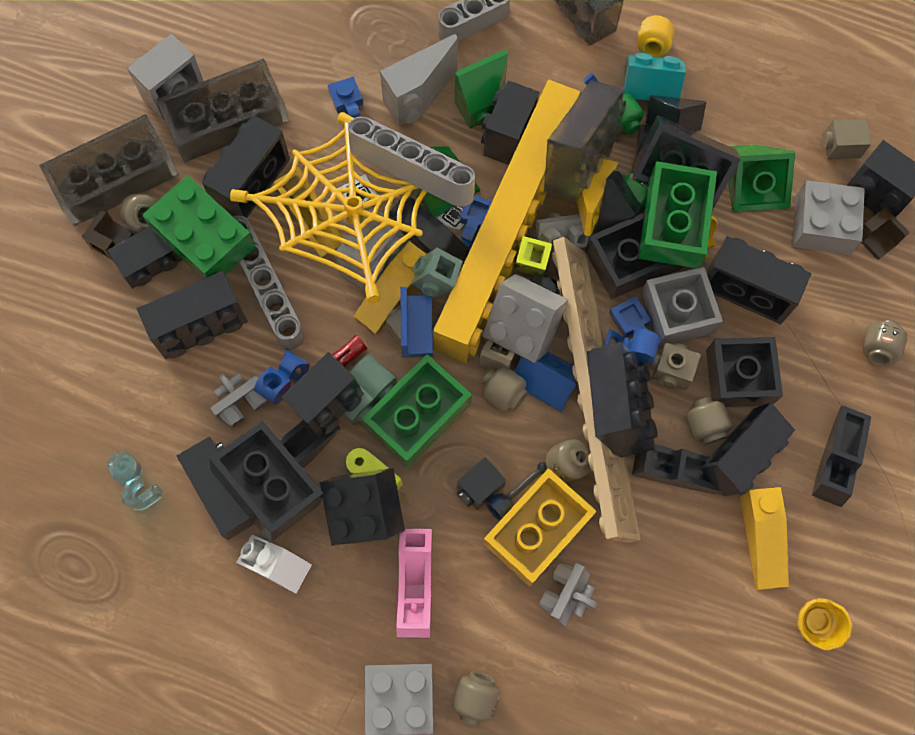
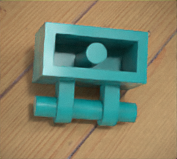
M647 53L629 54L627 56L623 94L628 93L635 99L649 100L650 95L680 98L686 75L684 61L672 56H667L663 59L654 58Z

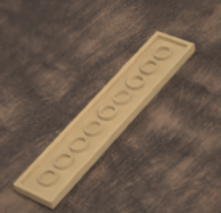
M565 237L553 240L555 251L552 253V258L559 272L560 279L557 280L558 290L564 298L568 299L563 318L569 328L570 335L567 337L568 347L574 356L575 364L572 366L575 380L579 384L578 404L584 412L585 423L583 424V433L590 446L591 454L588 455V462L595 474L596 485H594V495L601 508L600 528L606 539L628 543L640 541L626 458H620L595 437L587 351L603 347L604 341L588 256L586 252Z

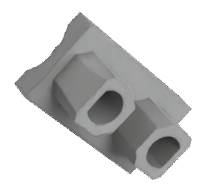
M556 212L550 213L547 219L536 220V240L551 243L550 252L555 251L553 240L565 237L577 247L587 246L589 236L584 235L579 214L560 216Z
M222 373L218 378L223 384L216 388L214 393L218 398L228 391L230 394L210 409L217 418L220 416L230 427H233L244 419V416L236 407L237 403L246 398L252 408L256 410L267 402L264 397L254 391V386L259 378L255 375L235 390L234 387L243 381L239 373L229 380Z
M559 563L554 572L553 579L555 582L564 585L562 593L559 596L547 590L539 604L545 611L551 614L557 623L565 627L572 613L581 618L586 608L596 610L598 605L597 602L591 599L595 588L587 584L591 575L585 571V566L576 563L572 567Z

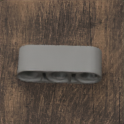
M459 0L443 8L438 17L440 39L443 40L455 34L458 41L504 20L509 14L510 0Z

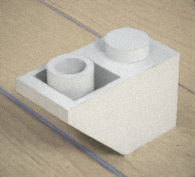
M251 535L249 541L244 544L241 549V555L236 562L294 593H297L312 564L285 548L269 543L255 535Z

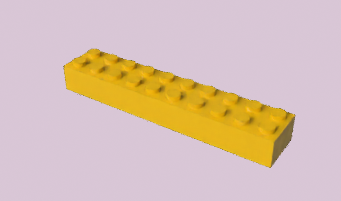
M548 79L459 273L455 287L452 289L433 330L434 351L466 364L470 355L476 356L482 342L480 340L483 332L482 329L485 330L500 284L510 278L515 268L514 261L518 254L522 237L526 236L528 229L531 230L537 218L536 211L538 206L543 205L548 192L547 186L549 181L553 182L558 170V161L560 158L563 159L569 142L567 141L570 134L573 135L579 122L577 118L582 108V104L578 103L581 91Z

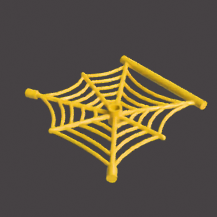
M341 112L337 117V122L344 125V129L332 140L317 148L301 152L293 150L292 155L295 158L292 169L282 181L272 188L255 195L248 194V191L232 189L230 200L241 203L253 201L267 213L277 228L281 242L279 246L280 251H287L320 262L366 285L367 302L375 304L380 301L375 281L388 257L412 236L420 237L423 235L422 230L417 229L416 218L420 202L427 192L422 190L415 202L411 226L403 224L402 211L405 201L412 191L418 189V187L404 180H396L380 175L359 162L353 156L349 147L348 123L353 117ZM345 135L346 145L340 150L310 162L303 157L331 147ZM346 151L347 160L322 171H318L314 167V165L332 160ZM298 161L305 167L303 177L290 191L278 197L266 196L275 192L290 180L296 171ZM354 163L362 171L379 180L395 185H404V187L394 190L371 184L354 172ZM347 165L348 173L328 181L323 176ZM310 171L315 176V180L310 188L296 199H287V197L293 195L303 186ZM348 178L349 187L337 189L333 185ZM355 179L363 186L386 194L380 196L355 187ZM319 181L325 186L323 193L313 202L304 201L313 192ZM328 191L332 193L331 198L325 203H321ZM349 192V197L346 198L343 193ZM356 193L371 200L362 202V199L356 196ZM404 194L397 210V221L389 219V210L394 198ZM335 198H337V199H338L339 201H341L344 205H338V204H332V203L335 201ZM388 200L384 210V217L377 215L382 202ZM262 202L277 204L289 225L291 240L286 242L278 219ZM284 205L293 206L301 232V235L297 237L290 214ZM375 205L372 213L364 210ZM299 207L309 208L312 215L313 228L308 231L305 230L304 220ZM315 209L326 210L328 220L318 225ZM332 211H339L342 213L333 217ZM346 218L348 223L354 224L355 231L336 223ZM373 220L382 223L374 228L365 238L363 237L362 229ZM386 226L393 227V229L381 237L373 246L369 255H367L365 244ZM328 227L343 230L355 236L358 244L321 231ZM397 231L407 232L408 234L399 239L385 253L372 275L370 262L376 250ZM315 235L348 245L360 251L362 264L345 254L307 241L306 239ZM302 244L339 257L363 270L365 278L327 259L292 247Z

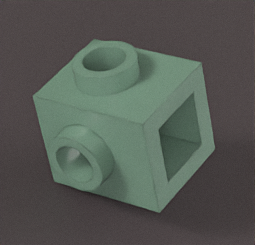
M435 248L425 256H420L413 267L415 276L412 285L420 288L425 295L431 297H439L448 291H452L463 261L439 248Z

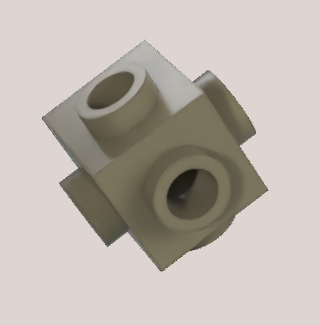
M666 342L661 351L656 352L655 361L650 363V367L654 368L651 379L657 380L661 386L674 389L678 387L687 390L693 382L701 354L688 350L683 344L675 342L669 344Z

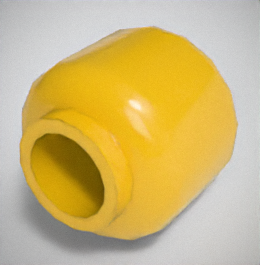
M657 15L643 20L637 35L639 51L650 54L654 58L667 54L672 47L674 38L672 22L663 16Z

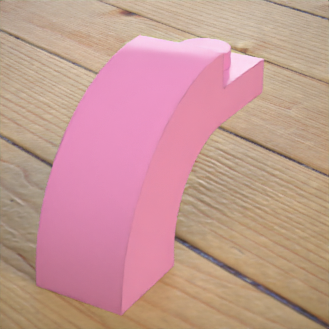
M405 529L399 535L397 637L430 638L432 529Z

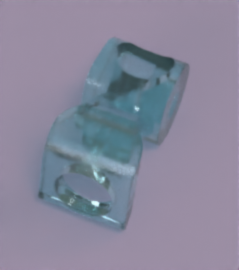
M118 452L109 459L108 471L115 481L125 486L122 489L121 497L122 502L136 511H143L162 498V489L156 484L135 498L136 492L144 486V483L139 479L142 467L140 462L129 453Z

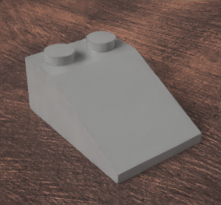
M455 34L380 71L383 102L399 127L406 123H414L420 116L424 115L457 71L458 38Z

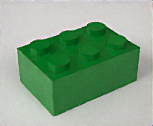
M656 161L649 181L639 259L699 269L707 255L717 171Z
M188 175L143 214L151 230L203 279L222 270L226 275L255 248L250 232Z
M426 354L362 418L364 428L409 469L471 405L472 394Z

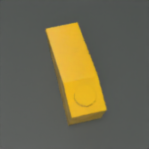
M585 154L581 164H576L574 167L572 181L575 182L574 194L584 235L591 236L599 219L606 179L613 170L618 171L619 162Z
M300 166L296 168L290 180L278 189L281 195L294 188L303 177L304 172ZM287 174L274 181V184L276 185L282 181ZM308 178L303 186L293 195L287 197V199H296L306 192L311 186ZM313 190V192L309 196H307L304 199V201L313 202L315 199H317L318 195L316 191ZM289 206V208L291 209L292 213L294 214V216L296 217V219H297V221H298V218H297V215H296V213H295V210H294L293 206ZM299 207L304 220L305 230L308 231L313 228L312 215L309 208ZM315 209L318 225L328 220L326 210ZM328 227L321 231L343 238L338 229ZM315 235L309 238L310 242L333 250L342 244ZM315 249L320 257H323L324 255L328 254L324 251Z
M409 241L389 263L376 282L380 301L370 304L367 302L366 297L353 315L354 319L374 335H377L386 325L388 314L396 307L401 306L400 287H407V296H412L418 289V287L412 285L415 276L413 267L420 256H425L426 253Z
M781 487L749 490L740 496L755 588L756 590L789 587L787 518Z

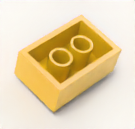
M548 468L484 538L483 545L530 587L597 511Z

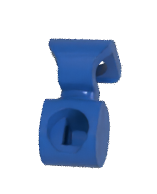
M609 329L603 347L608 346L613 338L615 343L622 342L630 351H634L637 358L643 364L653 363L661 337L655 332L638 329L634 332L633 339L623 338L614 330Z
M285 349L284 358L280 363L279 369L275 370L269 367L257 380L254 391L272 404L277 405L283 400L282 396L290 389L292 379L297 382L308 372L310 363L289 349ZM300 368L301 373L295 372L296 369Z

